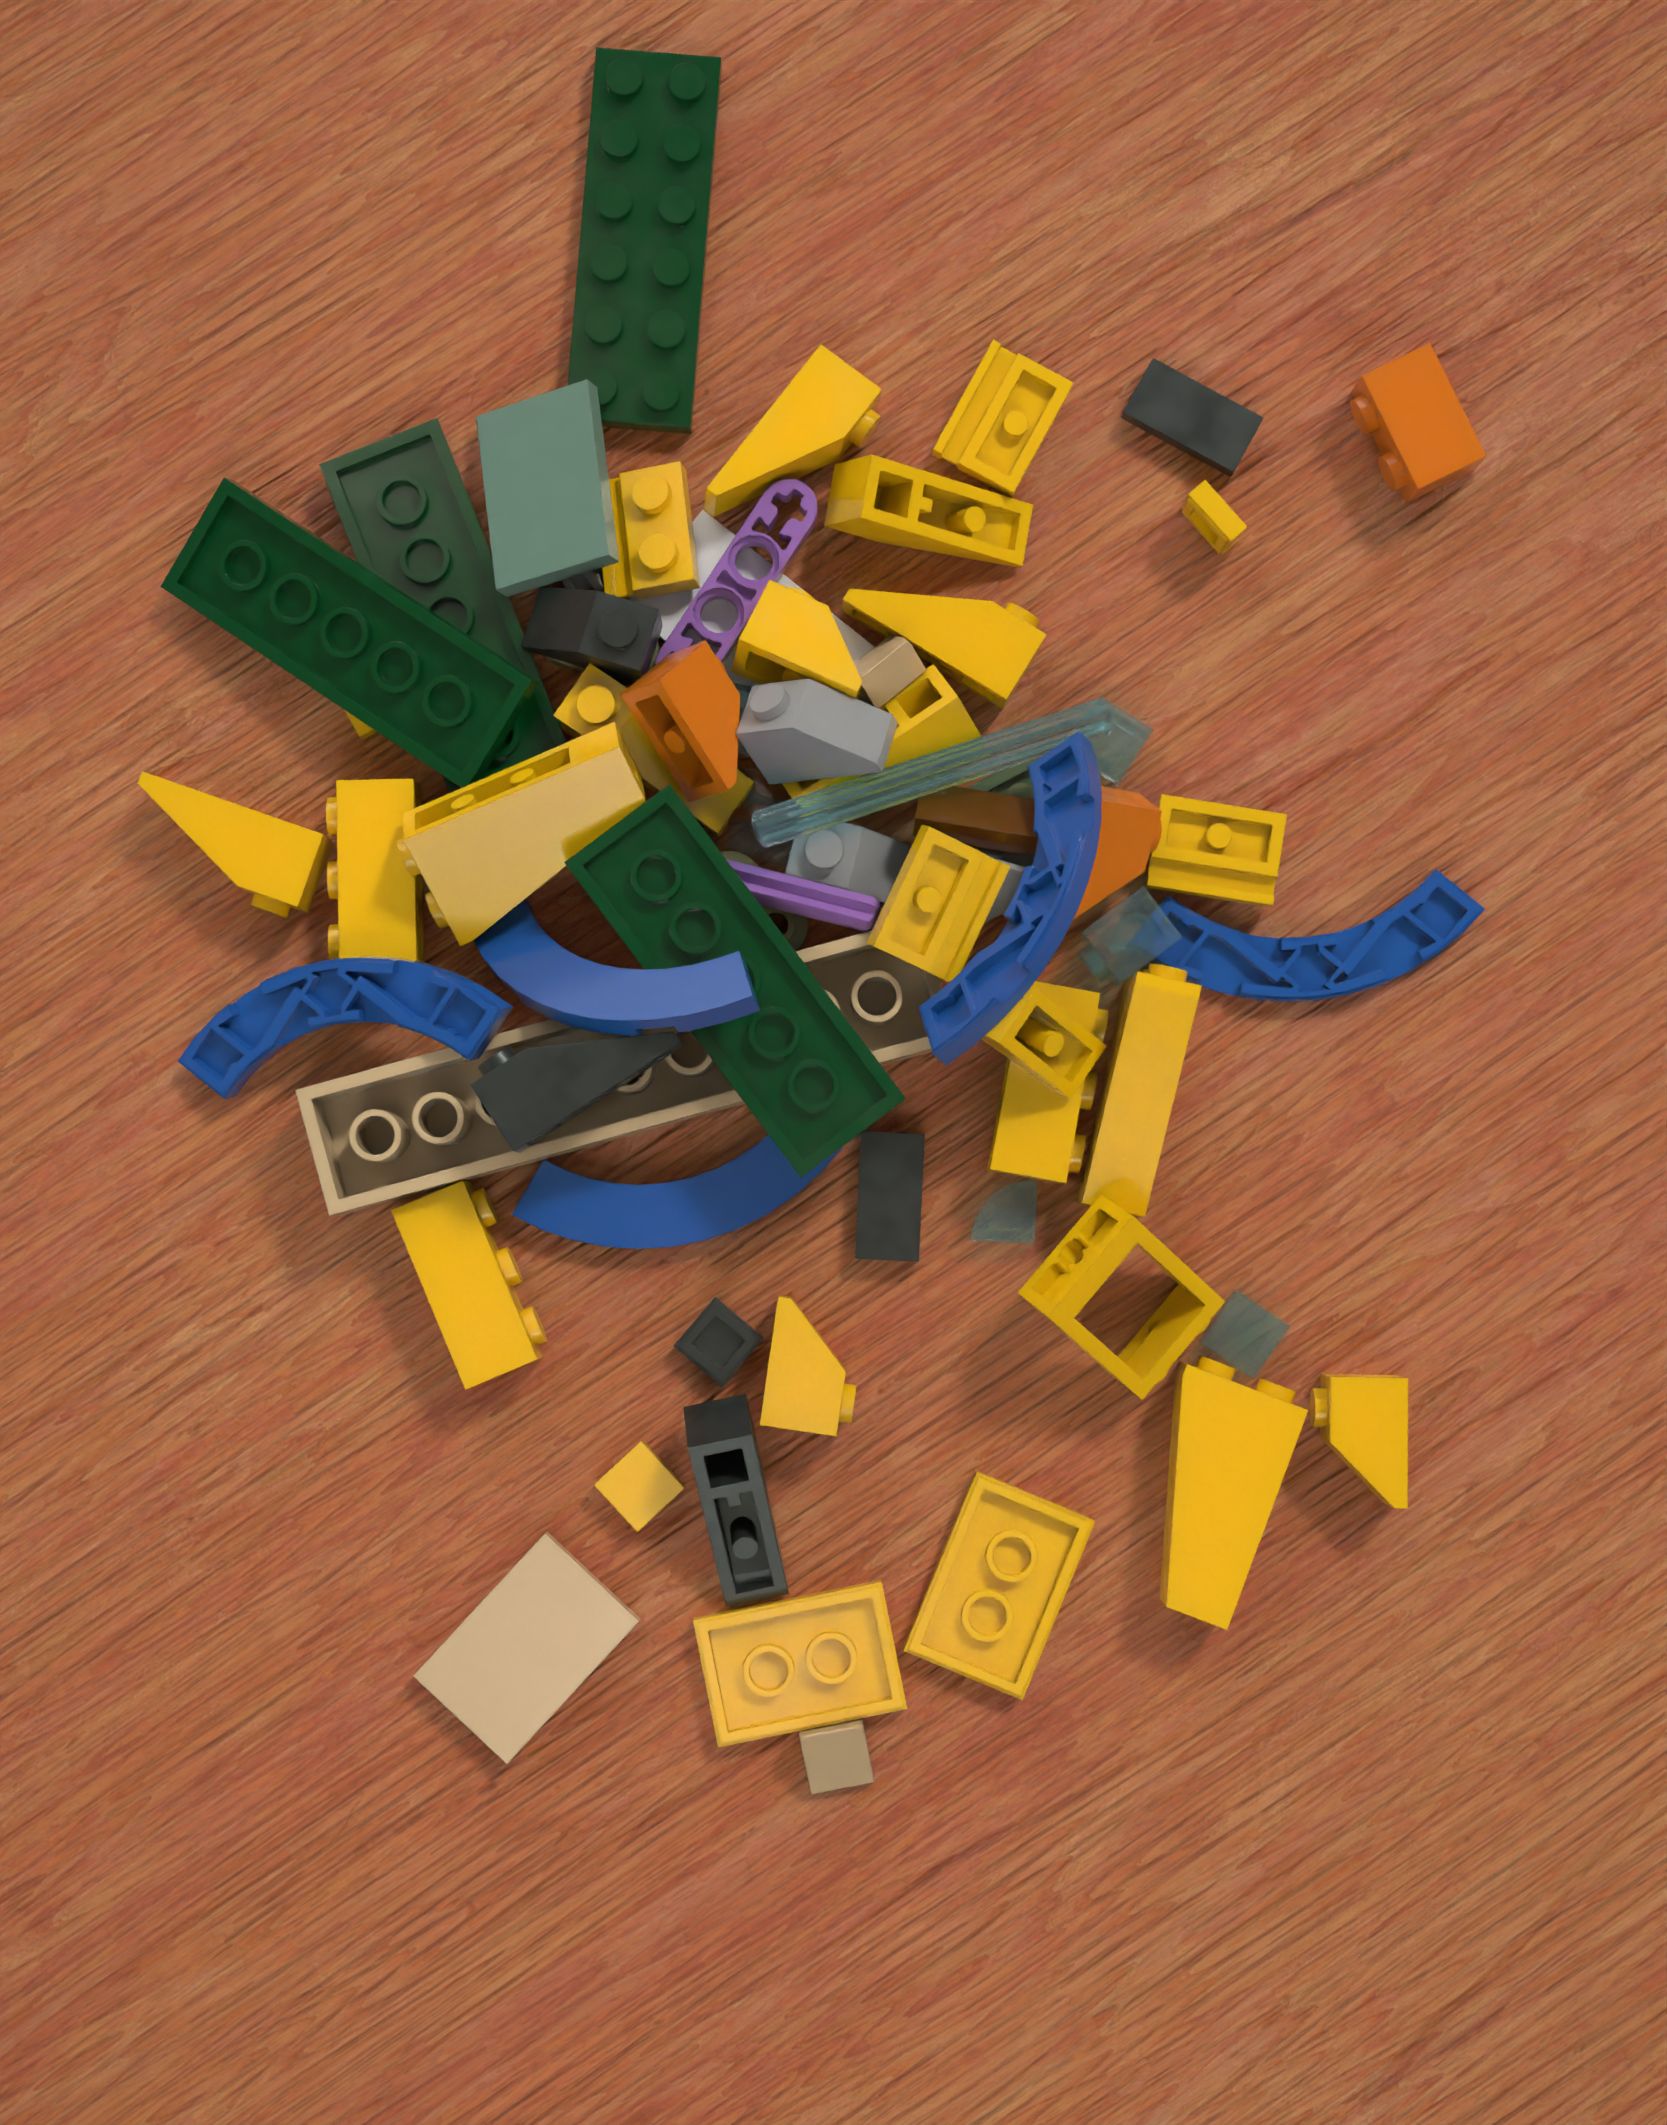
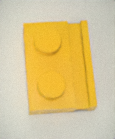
M993 339L936 442L932 455L938 459H945L956 465L958 470L1013 498L1069 396L1074 383L1020 353L1016 355L1001 347V343Z
M678 461L619 473L620 477L609 479L619 562L602 567L605 593L624 599L637 596L640 600L700 588L687 473L682 463Z
M1164 794L1159 796L1157 808L1162 811L1160 817L1162 832L1157 848L1149 856L1148 874L1144 888L1268 908L1273 906L1276 878L1278 877L1287 814Z
M921 825L866 944L949 983L962 971L1011 866L999 862L930 826Z

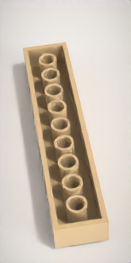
M872 930L796 951L881 1066L932 1052L918 1007L942 989L938 977L866 944ZM552 1019L496 1034L480 1059L469 1061L449 1047L295 1090L329 1216L346 1215L447 1187L462 1180H472L745 1103L691 1031L678 1032L675 1026L643 1029L641 1035L674 1031L683 1047L520 1153L514 1152L470 1085L483 1076L478 1066L509 1046L518 1054L525 1048L629 1036L574 1028Z

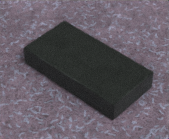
M1154 358L1151 360L1121 416L1127 422L1229 477H1232L1264 418Z
M861 1132L855 1259L919 1262L925 1134Z

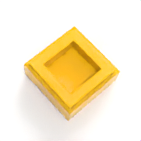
M1206 480L1188 494L1181 508L1184 516L1218 554L1222 553L1223 555L1240 540L1247 529L1246 524Z
M643 1440L594 1484L637 1532L685 1488V1485Z

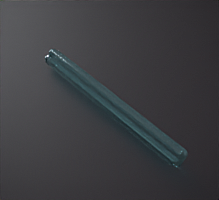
M1095 699L885 768L881 773L866 774L756 810L751 815L754 835L763 847L768 848L1038 759L1078 731L1089 741L1107 736L1113 731L1110 709L1107 704Z

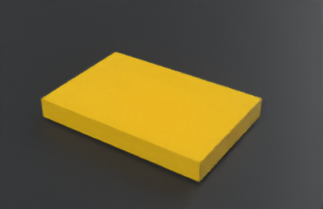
M976 1470L903 1650L1023 1700L1095 1520Z
M882 1580L694 1617L693 1619L718 1747L907 1709Z

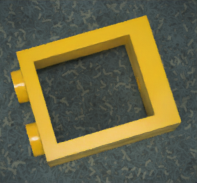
M1103 1194L1097 1198L1018 1291L1019 1295L1141 1400L1167 1375L1172 1364L1194 1338L1207 1328L1211 1318L1225 1303L1213 1289L1133 1215ZM1138 1246L1175 1280L1178 1286L1123 1351L1116 1356L1074 1318L1132 1249Z

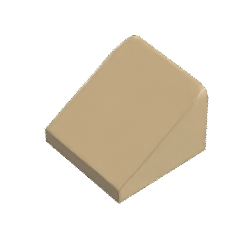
M891 634L854 663L862 680L859 694L876 708L882 707L926 671L912 644L905 638Z
M862 1718L799 1731L811 1794L874 1782Z

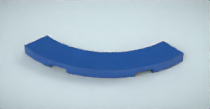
M1080 731L1027 766L1034 797L1033 832L1038 836L1033 864L1032 866L1025 867L1017 890L1004 914V917L1008 920L1006 926L993 944L982 951L979 950L953 980L918 1007L933 1055L945 1065H948L974 1046L1023 998L1061 944L1079 908L1090 879L1097 852L1102 804L1099 769L1091 742Z
M1435 869L1431 871L1415 890L1395 906L1355 927L1335 933L1310 937L1272 938L1242 933L1241 931L1210 921L1188 909L1168 894L1127 943V946L1152 964L1165 965L1187 971L1186 982L1202 985V988L1213 992L1248 1000L1311 1002L1342 997L1373 988L1409 972L1437 955L1459 937L1485 908Z
M527 898L474 939L493 975L515 993L520 1002L549 1019L574 1028L629 1036L641 1035L643 1029L675 1026L678 1032H684L729 1022L760 1011L747 966L739 951L713 960L668 969L640 970L602 965L581 958L562 948L552 940L538 925L534 911Z
M375 956L325 960L296 967L266 979L258 987L244 994L233 1004H228L194 1037L178 1062L221 1097L229 1099L236 1097L259 1067L288 1044L325 1027L358 1022H380L398 1025V1027L426 1035L450 1047L467 1060L473 1061L480 1059L513 1006L485 987L459 974L427 963L395 957Z
M767 1135L757 1145L736 1159L712 1171L688 1179L646 1185L617 1184L595 1180L567 1171L547 1160H543L512 1215L541 1230L574 1241L605 1247L645 1249L673 1247L703 1241L737 1230L775 1210L814 1180L843 1147L801 1178L770 1136Z

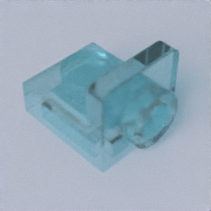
M1143 886L1082 931L1078 938L1084 945V948L1077 954L1087 970L1099 983L1108 978L1114 987L1117 988L1129 977L1178 942L1182 936Z

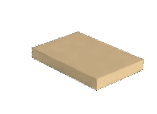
M546 1532L413 1676L508 1764L632 1630L640 1618L551 1534Z

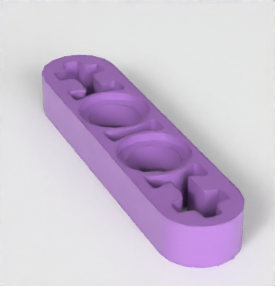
M782 479L773 483L763 493L660 649L655 665L665 656L694 645L693 639L684 637L689 629H693L702 641L706 640L709 645L720 647L716 656L724 665L737 645L739 637L768 581L772 580L778 583L814 528L817 520V500L813 491L805 483L796 479ZM795 496L801 499L800 512L805 518L801 522L793 518L786 522L779 533V540L789 542L785 550H782L770 536L754 530L758 524H762L769 533L778 519V509L773 503L777 499L787 503ZM758 546L765 549L773 560L770 572L759 580H750L743 577L736 568L738 555L748 547ZM715 599H724L731 602L738 612L735 625L723 633H715L708 630L701 621V613L704 606Z

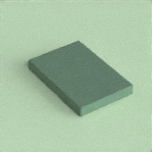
M588 379L476 416L496 590L509 597L618 563L619 555L597 387Z

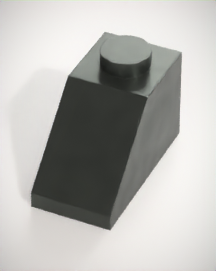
M540 587L521 647L523 650L583 668H587L589 663H591L609 676L635 683L649 671L663 627L660 610L597 590Z

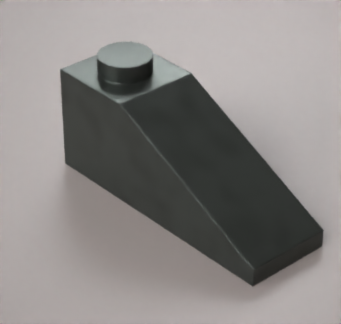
M670 1031L525 1048L518 1054L509 1046L480 1064L478 1069L483 1076L470 1085L512 1150L520 1153L682 1048L683 1044L675 1032Z
M742 1394L683 1407L688 1451L726 1607L789 1594L747 1395Z

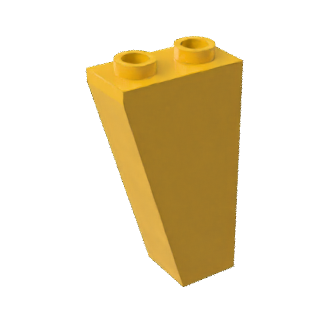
M612 722L403 813V839L397 841L398 850L411 876L414 877L422 874L431 892L426 893V901L438 927L443 929L450 926L459 945L463 946L476 939L566 866L565 861L645 803L646 798L642 777L616 723Z
M1150 964L1149 969H1143V972L1137 971L1124 983L1077 1204L1091 1206L1103 1194L1133 1216L1145 1217L1202 987V985L1186 982L1188 972L1165 965Z
M1200 1355L1195 1367L1180 1361L1175 1373L1159 1599L1170 1609L1227 1630L1308 1410L1292 1404L1296 1391L1261 1378L1254 1390L1232 1381L1235 1368Z

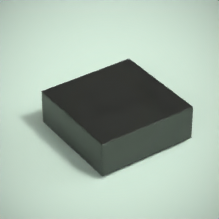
M715 1297L675 1343L674 1347L723 1387L764 1337Z

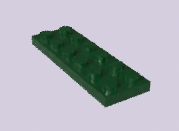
M596 47L568 385L588 379L597 387L602 427L692 434L722 73L721 57Z
M435 418L319 464L359 564L540 682L481 779L566 743L567 741L561 726L553 716L555 711L530 651L523 650L521 647L525 636L510 598L496 590L492 553L438 419ZM443 776L449 793L461 789V787Z
M223 478L160 586L461 788L481 780L540 683L240 484L227 478Z
M670 784L564 862L644 970L688 966L713 960L737 951L740 952L747 966L760 1011L729 1022L691 1030V1032L801 1178L906 1099Z

